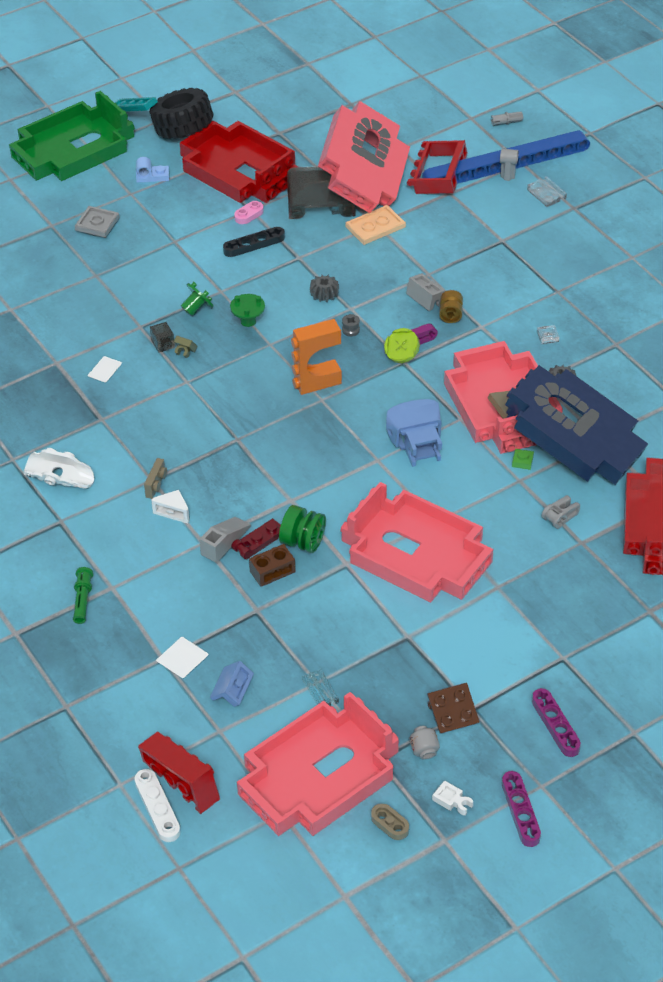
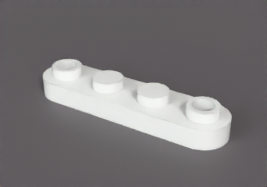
M149 769L140 770L135 775V786L160 839L165 842H173L180 836V825L156 774Z

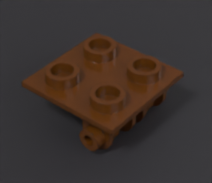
M467 683L427 693L429 698L427 702L428 708L433 711L440 734L480 723Z

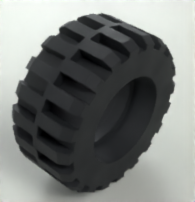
M183 88L167 93L163 97H159L157 99L158 102L149 111L156 133L166 139L184 138L200 132L212 122L214 116L207 93L199 88Z

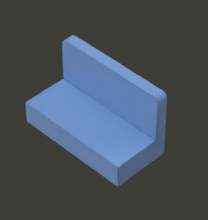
M241 661L224 667L210 698L216 700L223 697L234 707L240 705L254 673Z

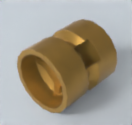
M448 290L441 295L439 316L446 323H456L462 318L463 296L460 292Z

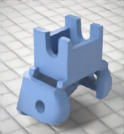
M430 399L413 400L398 404L387 411V434L396 447L406 451L412 467L416 466L417 460L436 457L437 461H441L439 450H442L440 439L442 422L437 401ZM400 434H401L402 436L405 435V442H404V443H403V441H402V438H401Z

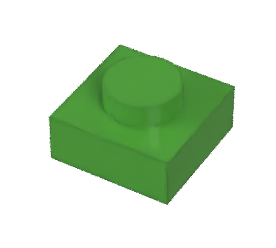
M515 449L512 467L531 470L534 451Z

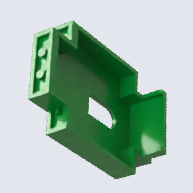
M98 91L95 93L96 106L93 108L84 101H81L17 129L19 140L9 144L11 158L36 181L51 174H54L60 181H64L126 153L127 140L134 137L135 127L133 122L128 120L126 111L122 110L103 92ZM91 133H97L101 136L99 139L79 148H76L71 143Z

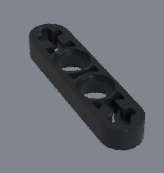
M273 227L227 241L223 244V253L227 257H235L280 243L285 239V231L282 227Z

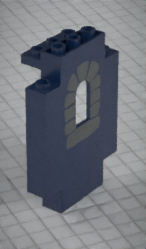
M538 365L535 370L530 369L525 376L526 379L522 378L517 383L516 389L512 388L506 396L508 397L505 404L508 407L506 411L508 414L507 418L517 415L515 419L517 423L514 428L587 482L598 472L616 485L648 446L646 441L632 432L638 423L637 419L567 369L561 374L557 373L554 376ZM549 398H559L583 416L576 423L555 409L549 403Z

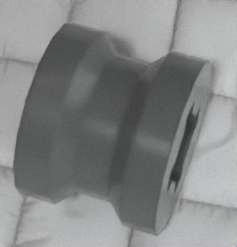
M354 314L344 316L342 318L343 334L351 337L358 335L360 332L359 317Z

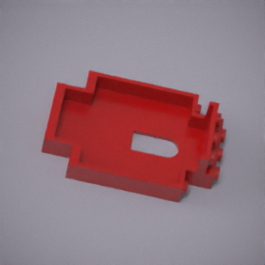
M212 121L202 131L196 132L180 142L183 171L239 203L251 195L267 203L299 180V167L295 165V151L240 121H236L227 128ZM246 164L257 170L255 171V180L238 172L237 169Z
M646 458L645 474L627 473L625 483L623 554L643 556L644 574L663 575V459Z

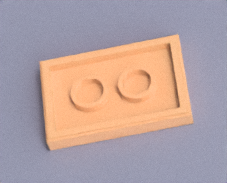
M388 205L373 210L371 213H366L345 222V227L365 245L405 228L406 222Z

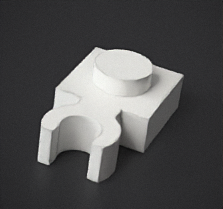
M446 781L432 795L434 802L450 811L453 807H456L461 815L466 816L467 808L463 807V805L473 807V800L470 797H462L463 791Z

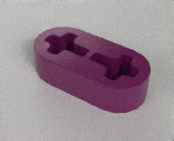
M430 323L411 329L418 337L420 345L434 340L438 334L437 329Z

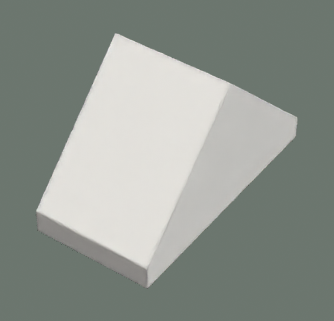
M179 490L154 497L151 500L153 514L189 523L188 507Z

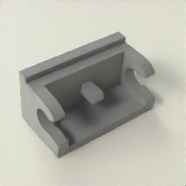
M421 273L409 278L406 294L425 309L431 311L435 301L436 305L440 306L441 295L445 290Z

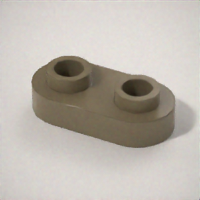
M377 804L372 808V822L390 838L402 840L408 836V821L387 804Z

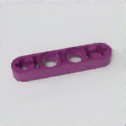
M543 688L535 690L532 696V704L559 749L567 757L577 756L580 752L581 742L552 694ZM552 711L555 712L557 716L551 718L548 717L546 713ZM563 727L567 731L565 733H558L555 729Z
M508 771L502 777V788L520 840L527 847L537 846L540 842L541 831L522 777L515 771ZM508 780H512L515 783V789H513L511 782ZM520 796L524 801L522 803H515L512 798ZM521 814H527L530 817V819L528 821H522L518 818V816ZM527 828H530V833L532 836H534V838H530V836L527 835Z

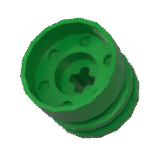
M291 505L286 511L280 526V543L290 547H295L298 544L300 550L306 549V552L314 553L319 547L325 532V514L316 513L315 511H310L307 514L306 508Z

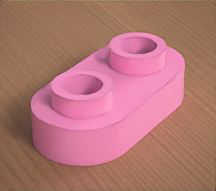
M252 201L236 210L234 213L235 222L247 224L261 216L264 212L263 204L259 201Z

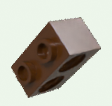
M282 544L249 558L250 573L259 586L262 587L295 573V558L287 547Z

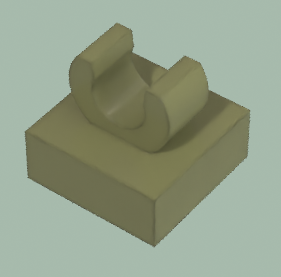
M176 335L174 343L177 345L175 348L177 355L182 350H185L183 354L185 358L189 357L190 351L195 353L197 345L192 340Z

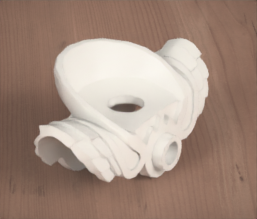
M52 448L44 449L40 453H31L23 471L24 475L31 476L32 478L36 477L40 481L44 480L49 485H55L56 483L67 487L90 488L94 483V473L90 466L80 462L70 452L61 453ZM61 468L63 473L61 476L52 473L53 470Z

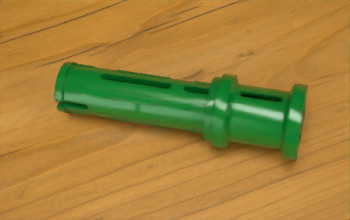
M80 567L75 573L77 581L74 584L76 599L73 621L77 624H82L86 621L88 593L92 590L90 582L93 577V570L88 567Z

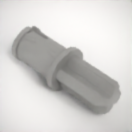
M520 111L491 115V118H493L491 123L494 126L522 121L523 113Z

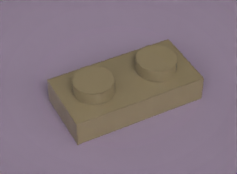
M156 459L144 483L146 498L153 499L155 493L160 490L162 479H165L167 475L164 459Z

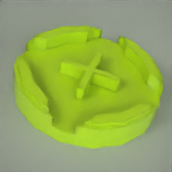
M407 328L394 330L386 338L384 344L386 355L395 363L409 362L416 356L420 347L416 334Z

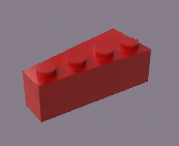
M157 731L138 745L143 762L160 777L164 776L170 787L173 789L178 787L183 794V798L188 803L193 801L196 804L195 810L200 814L220 800L212 767L207 763L201 762L195 754L191 755L182 745L175 744L169 736H164Z

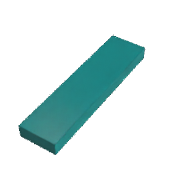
M156 97L119 99L115 103L122 110L130 112L147 111L158 101Z

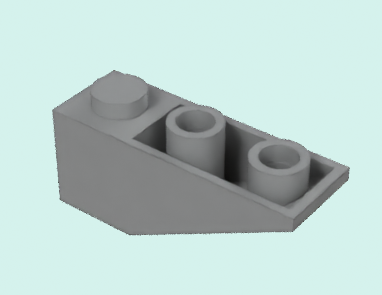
M233 517L212 526L199 539L201 555L217 563L231 548L233 541L240 539L251 527V524Z

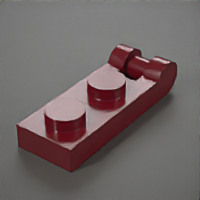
M272 518L242 539L233 541L231 548L236 552L239 551L240 556L244 559H248L279 539L281 525Z

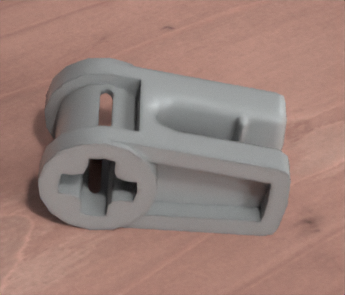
M566 495L546 506L541 516L544 520L552 522L556 529H559L579 513L580 504L577 502L570 504L571 498Z

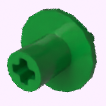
M194 281L192 284H186L192 293L180 306L189 315L193 316L203 304L210 308L214 307L210 302L212 298L208 296L209 293L206 290L201 293L195 288L197 284Z
M255 294L236 295L231 301L230 310L234 316L240 318L243 326L252 327L256 324V317L264 312L265 302L261 296Z

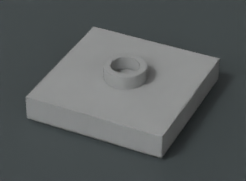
M88 206L75 224V230L106 238L120 218L119 213Z

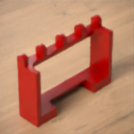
M465 140L423 141L421 147L425 149L419 150L418 156L421 157V160H415L414 165L418 168L411 171L410 175L414 178L408 179L407 185L414 186L416 194L454 193L457 185L455 175L459 160L466 159L468 154ZM428 155L453 156L445 178H420Z

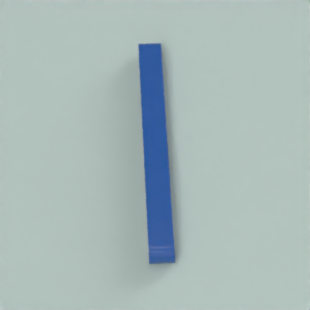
M577 130L506 149L519 150L517 169L583 152L589 148L590 141L582 131ZM501 150L459 160L455 171L457 184L501 173ZM450 163L426 169L422 173V178H445Z

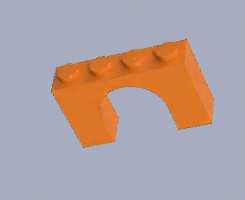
M331 319L294 329L293 338H291L294 350L291 352L294 365H292L294 388L298 389L300 394L303 395L342 384V371L335 359L319 364H307L310 357L317 351L341 344V329L336 320Z

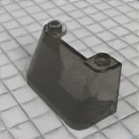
M318 166L295 167L287 172L289 219L302 218L305 215V208L339 207V213L342 216H356L355 204L328 189L331 174Z

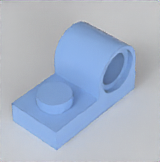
M147 157L137 159V183L169 181V166H152L151 160Z

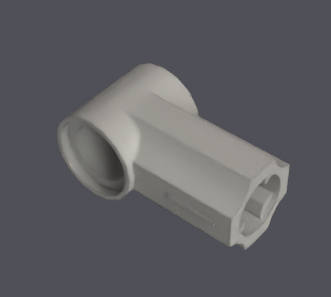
M505 148L501 150V177L506 181L515 178L519 150Z

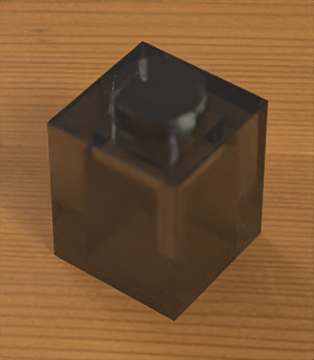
M167 322L150 326L151 341L158 353L175 348L174 334Z

